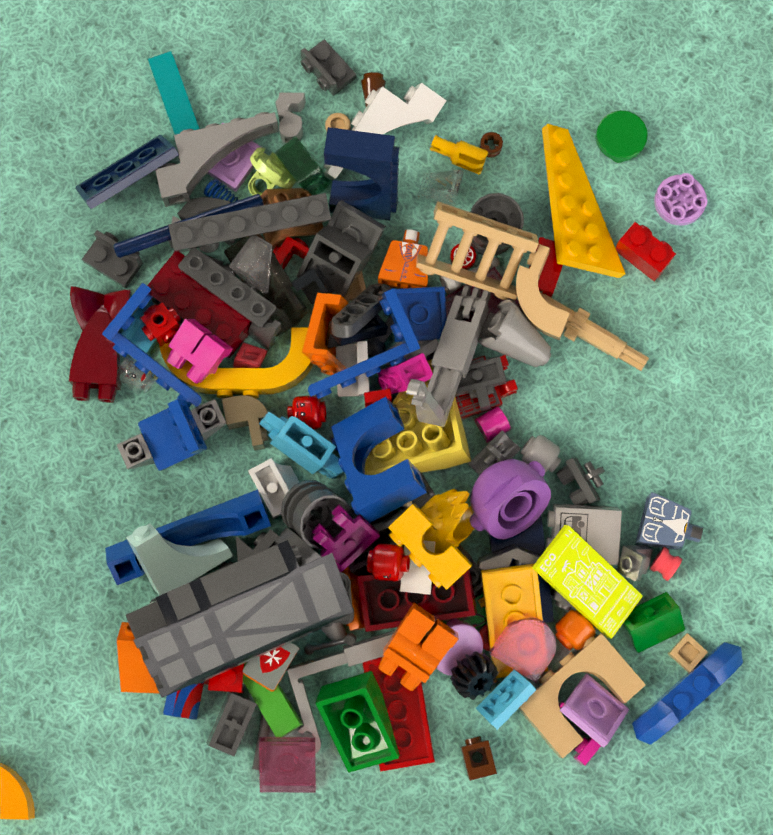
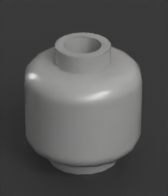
M539 435L536 438L531 436L520 451L523 455L522 461L527 464L532 461L539 462L544 467L545 473L548 470L553 472L561 462V459L558 458L560 448L543 435Z

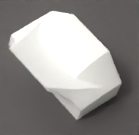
M271 458L248 470L275 519L281 515L282 501L286 493L300 482L291 466L277 464Z

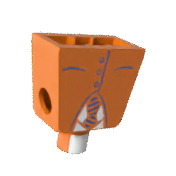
M405 230L403 241H391L378 275V283L386 284L396 289L427 287L428 275L421 272L419 268H416L417 255L427 256L428 247L418 244L420 236L418 231Z

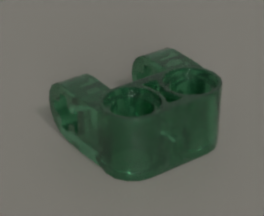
M296 136L275 152L297 183L312 196L320 194L330 185L331 182Z

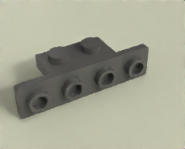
M192 248L178 265L182 272L259 328H262L276 311V306L258 294L253 285L247 281H240L231 269L226 266L221 267L197 248Z

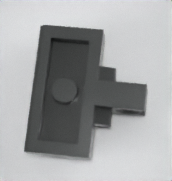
M500 356L470 364L466 378L461 377L455 397L469 393L471 399L478 398L481 411L491 409L488 395L494 393L493 387L507 383Z

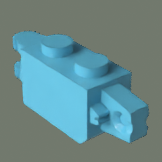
M271 412L265 414L259 424L270 432L268 436L272 439L271 445L311 474L318 471L329 479L336 478L339 474H342L343 470L338 463L339 458L332 453L336 447L334 444L296 417L291 416L287 419L283 416L278 418Z

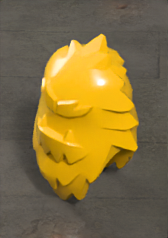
M451 489L441 495H434L421 508L434 523L426 530L424 541L435 542V553L446 551L452 544L458 547L475 529L470 523L473 511L471 506L468 507V503H465L470 495L468 491L457 492L456 489Z

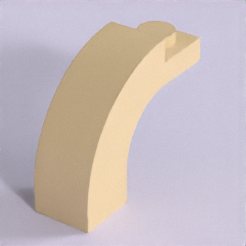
M539 244L535 253L531 252L527 264L531 266L530 269L519 266L516 278L518 303L523 314L538 331L560 340L570 313L548 304L540 294L538 281L550 248Z

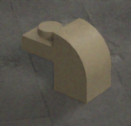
M246 395L222 399L229 430L249 426L254 450L265 449L264 441H269L267 430L259 424L265 414H267L265 406L256 398Z

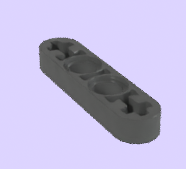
M381 283L372 284L332 318V334L340 338L354 336L382 310L379 301L383 299L382 294L391 290V287Z

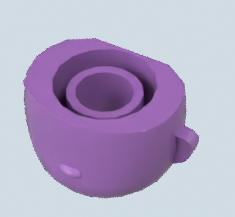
M508 459L499 461L485 469L474 483L470 495L471 509L473 511V515L470 517L471 525L477 531L486 530L497 539L511 538L530 527L541 516L551 499V490L543 478L545 475L544 467L537 461L527 464L521 460Z

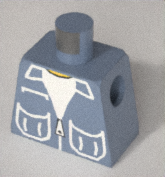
M651 492L646 498L635 545H646L656 548L666 547L667 549L679 550L683 547L685 539L699 543L703 527L689 523L691 517L690 509Z

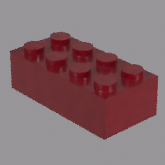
M179 251L174 252L147 285L152 289L149 293L152 296V302L157 305L163 302L167 309L173 307L181 318V323L185 319H195L211 331L212 335H216L233 348L228 358H231L247 338L252 322L182 272L178 265L185 255Z
M470 568L447 590L443 585L438 588L432 582L430 595L401 592V580H377L373 577L372 573L357 576L366 632L398 627L413 603H416L435 616V621L437 619L441 621L474 616L477 613Z

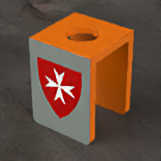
M289 643L250 660L244 667L243 674L273 692L297 654L299 647Z

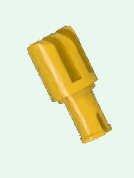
M435 135L430 147V151H435L449 157L450 161H452L451 164L478 175L481 174L488 155L487 150L462 140L455 144Z

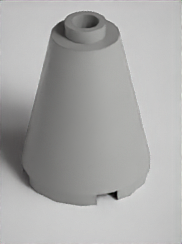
M504 300L499 303L497 307L500 310L495 315L490 312L486 317L480 335L481 340L478 343L530 366H544L551 357L550 345L513 301Z

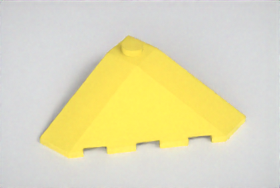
M431 359V360H428L427 362H428V364H429V366H430V368H431V370H432V373H433V367H432V365H431L433 359ZM430 379L425 381L426 387H428ZM407 391L399 392L392 403L398 409L405 429L382 441L371 450L365 462V475L382 473L406 459L420 473L447 469L471 462L467 438L456 398H454L445 427L419 422L416 406L411 404L414 395L406 394Z

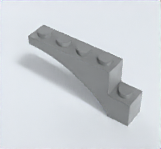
M261 112L256 114L255 117L247 119L235 118L229 123L220 125L213 123L198 130L186 129L181 131L180 134L174 135L180 164L168 163L155 170L165 207L189 202V196L202 178L219 161L234 150L260 137L279 132L275 112Z

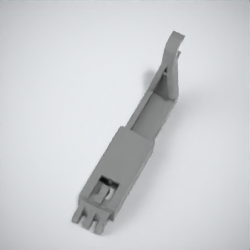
M465 285L461 296L455 295L431 363L433 375L428 387H426L424 381L411 379L407 387L406 394L414 395L411 404L416 406L419 422L445 427L461 377L466 378L488 315V302L491 292L484 290L482 297H480L481 289L474 287L470 296L471 286ZM470 311L474 312L471 322L463 321L464 318L470 319Z
M396 630L357 641L354 645H344V650L288 667L287 672L304 724L299 727L298 732L303 734L305 731H310L315 741V746L307 748L304 755L311 756L316 754L320 750L321 740L303 679L299 680V678L348 663L350 667L382 657L384 647Z

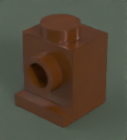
M481 736L466 739V745L460 748L468 780L471 781L497 774L489 740L482 741ZM474 752L482 754V760L478 763L472 760Z

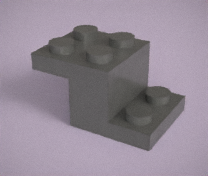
M341 200L338 202L328 225L316 234L296 277L317 264L334 289L332 294L342 295L345 298L354 279L365 269L386 226Z

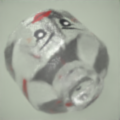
M128 356L119 366V369L122 370L119 380L136 394L142 391L147 393L156 383L158 377L151 371L147 374L142 372L134 365L137 360Z

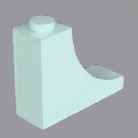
M151 524L137 528L133 534L126 537L153 589L159 596L190 583L233 556L229 547L220 538L197 546L177 545L162 538Z

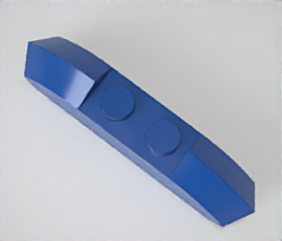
M724 642L712 651L691 672L687 673L633 721L632 725L636 738L651 745L678 724L743 664L741 647Z

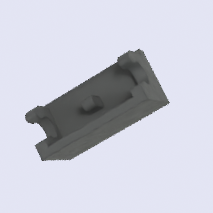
M228 692L206 742L207 745L235 756L257 703Z

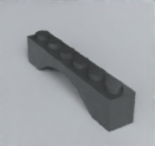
M326 193L168 225L174 252L238 238L327 222L331 220Z

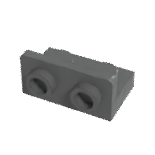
M325 39L309 51L306 48L300 51L302 67L307 73L310 74L312 72L317 77L318 85L325 92L328 90L334 96L356 79V73Z
M96 230L94 233L96 240L84 255L82 261L117 284L127 288L143 265L139 256L140 252L138 251L119 258L116 256L113 245L118 243L119 240L107 231L103 234Z

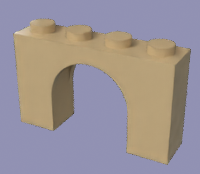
M602 633L587 639L583 648L575 655L572 651L559 661L562 666L555 673L551 669L539 679L541 685L518 708L559 758H564L583 741V738L563 716L558 703L559 690L568 677L580 672L592 674L598 677L621 703H626L646 685Z

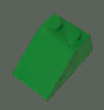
M372 671L321 687L315 704L348 773L399 759L400 754L383 694Z

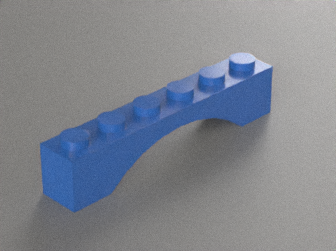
M257 489L158 527L156 530L162 538L171 543L192 546L220 537L246 536L271 526V523ZM128 540L105 548L106 562L116 585L145 574Z

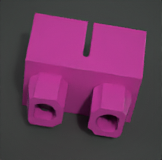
M185 319L169 344L172 350L167 358V362L177 369H181L184 363L189 361L193 366L187 373V377L194 383H201L209 374L216 373L219 364L225 357L229 356L233 348L216 335H212L211 331L195 319Z

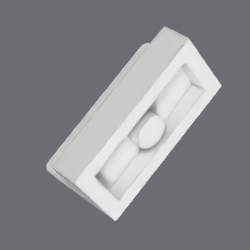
M367 341L337 346L336 358L346 368L367 360ZM363 373L355 377L356 383L342 388L341 384H338V396H364V392H369V377H366V374Z

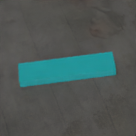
M172 51L149 58L148 61L174 134H180L181 131L186 129H200Z

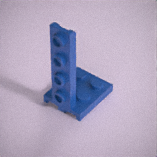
M142 283L102 335L115 343L112 348L120 355L126 357L129 354L137 360L134 365L142 372L147 374L151 371L158 377L156 382L168 391L170 388H173L179 393L177 399L186 400L189 407L192 404L198 407L202 399L196 391L119 332L121 328L126 331L136 319L132 315L138 307L143 310L152 299V296L149 295L152 289Z
M394 288L382 294L383 299L379 302L385 316L391 315L394 324L390 327L395 339H401L403 344L310 384L308 387L310 397L316 395L317 399L329 395L332 393L331 387L341 384L342 388L357 382L356 376L363 373L366 374V377L372 376L381 371V365L390 362L391 366L399 364L406 360L404 355L420 349Z

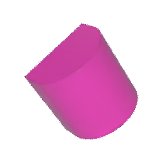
M498 406L474 419L487 443L491 442L502 430L507 433L511 429L505 414Z

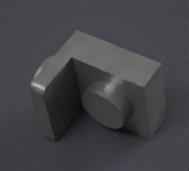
M646 545L623 546L617 572L633 581H640L642 574L647 573L653 549Z

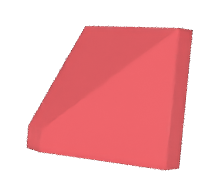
M243 342L234 359L233 368H260L268 350Z

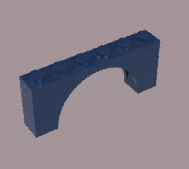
M328 127L324 148L325 164L349 169L370 178L369 180L362 181L332 180L329 200L330 213L334 212L338 202L342 200L373 219L390 221L391 212H397L399 189L398 167L400 147L395 146V136Z

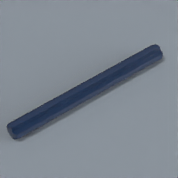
M255 194L178 222L263 206L264 203L261 195ZM169 225L115 243L113 248L116 256L121 258L172 240Z

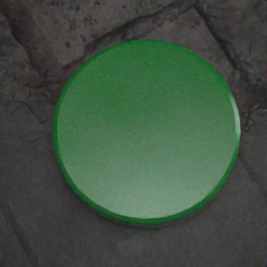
M620 110L607 114L600 121L595 140L598 148L605 156L616 163H622L637 157L642 152L647 142L648 133L646 125L640 117L632 112Z

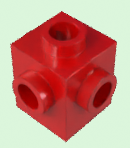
M162 302L158 306H150L144 312L141 320L145 326L141 329L150 341L155 339L160 347H162L164 344L170 343L180 328L178 322L181 318L173 307L167 309Z

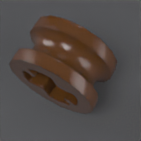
M488 132L482 136L480 148L488 151L487 157H496L502 151L503 140L499 134ZM488 140H493L495 144L493 150L489 149V145H485L488 144Z

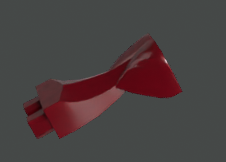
M71 286L70 288L71 305L77 322L82 329L74 351L69 375V382L73 386V398L76 401H89L90 388L99 389L98 400L100 402L114 403L116 391L121 390L120 354L112 348L115 343L103 336L102 333L131 298V290H120L102 294L76 286Z

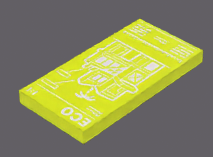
M569 525L562 527L532 567L603 635L610 639L614 637L643 597Z

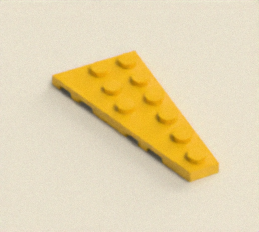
M547 124L542 128L557 264L621 278L626 273L569 130Z

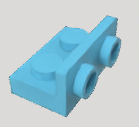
M514 669L476 709L498 730L529 699L536 689Z

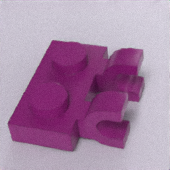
M339 504L332 511V514L334 515L333 520L343 530L333 538L329 531L319 523L312 530V533L315 535L313 539L324 547L320 551L321 556L333 553L338 570L342 572L380 534L360 514L353 520L349 513Z

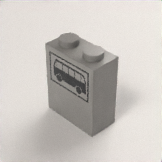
M553 504V511H548L547 523L548 527H552L551 538L547 537L546 548L562 527L569 525L610 565H618L622 511L618 507Z

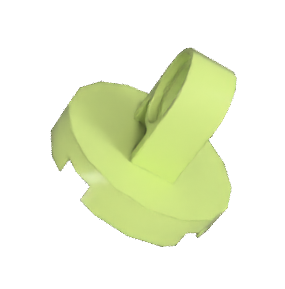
M256 148L250 157V161L257 171L248 183L249 192L252 195H262L255 187L257 179L264 180L267 184V189H275L276 186L291 189L298 179L297 175L292 176L291 174L294 169L277 154L272 152L269 156L264 153L265 148Z

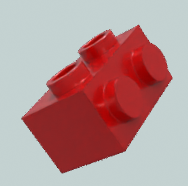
M636 222L621 237L615 247L618 254L654 282L676 255L667 242L659 241L652 235L648 227L639 225Z

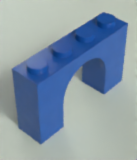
M387 397L331 426L334 435L332 443L339 452L340 458L338 463L346 474L347 479L344 482L346 488L352 494L353 501H351V505L357 515H362L371 523L427 493L420 471L408 459L382 473L365 475V462L371 450L382 441L405 429L398 409Z

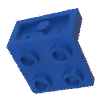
M176 399L168 403L169 408L138 422V426L159 471L207 450V446L186 400Z

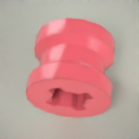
M663 547L649 569L653 572L658 571L662 574L663 579L668 581L674 575L683 559L679 556L674 557L670 554L669 549Z

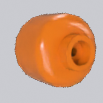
M576 610L568 611L555 625L557 631L555 637L569 651L572 649L581 650L585 642L590 637L595 636L596 633L593 624Z

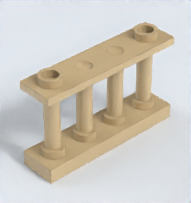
M437 201L434 209V219L437 220L439 225L427 256L417 255L416 268H419L421 272L427 275L437 274L492 292L496 297L503 300L508 298L516 300V286L511 285L523 254L527 253V251L535 253L539 244L537 235ZM455 226L461 228L464 234L451 265L439 261L437 258L448 229ZM479 234L487 237L489 242L477 273L463 269L462 266L473 237ZM506 243L512 245L514 250L502 280L499 281L487 277L498 246Z

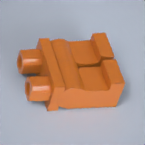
M413 603L384 647L379 669L391 676L399 665L406 670L400 683L410 691H413L421 681L426 683L449 649L453 648L459 640L458 632L439 619L435 621V616L416 603Z

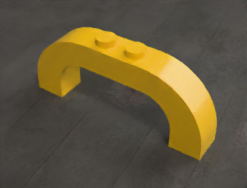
M291 327V347L289 353L278 365L270 368H217L215 374H209L201 383H194L187 377V373L193 366L189 361H186L181 369H177L167 362V358L172 350L169 347L170 343L160 347L163 360L172 374L194 391L205 394H217L218 398L223 399L233 397V394L259 398V395L284 392L300 383L314 365L302 353L308 327Z

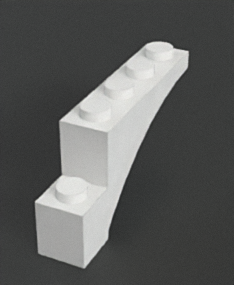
M423 83L409 88L404 96L406 102L384 87L379 88L377 91L373 89L365 100V103L368 105L364 112L359 111L352 120L351 124L354 125L352 130L385 134L388 131L412 123L424 122L429 124L434 121L446 100ZM324 164L323 167L326 168V171L323 175L330 180H334L343 168Z

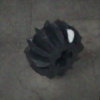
M475 651L471 656L465 654L464 659L461 661L456 660L457 666L451 669L452 676L450 680L459 695L464 698L469 697L474 700L478 695L483 697L486 691H492L491 685L498 682L496 678L499 673L497 667L485 653L479 654Z

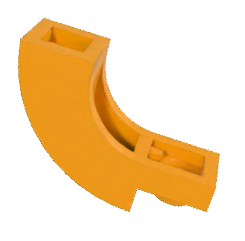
M0 763V819L29 820L35 818L34 802L26 782L12 768Z

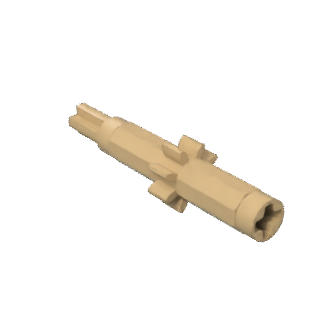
M540 292L548 304L570 313L563 336L573 342L579 337L616 359L619 358L642 371L649 357L626 345L627 343L616 335L588 320L590 313L584 309L579 308L575 312Z

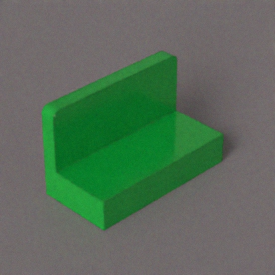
M668 592L636 606L622 624L631 635L634 649L637 653L685 630L680 607Z

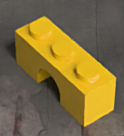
M414 503L388 527L392 531L389 536L398 546L401 547L404 544L411 551L408 555L418 567L424 565L430 572L428 575L429 579L438 588L443 585L447 590L472 566V563L454 544L442 553H433L426 548L424 534L434 523Z

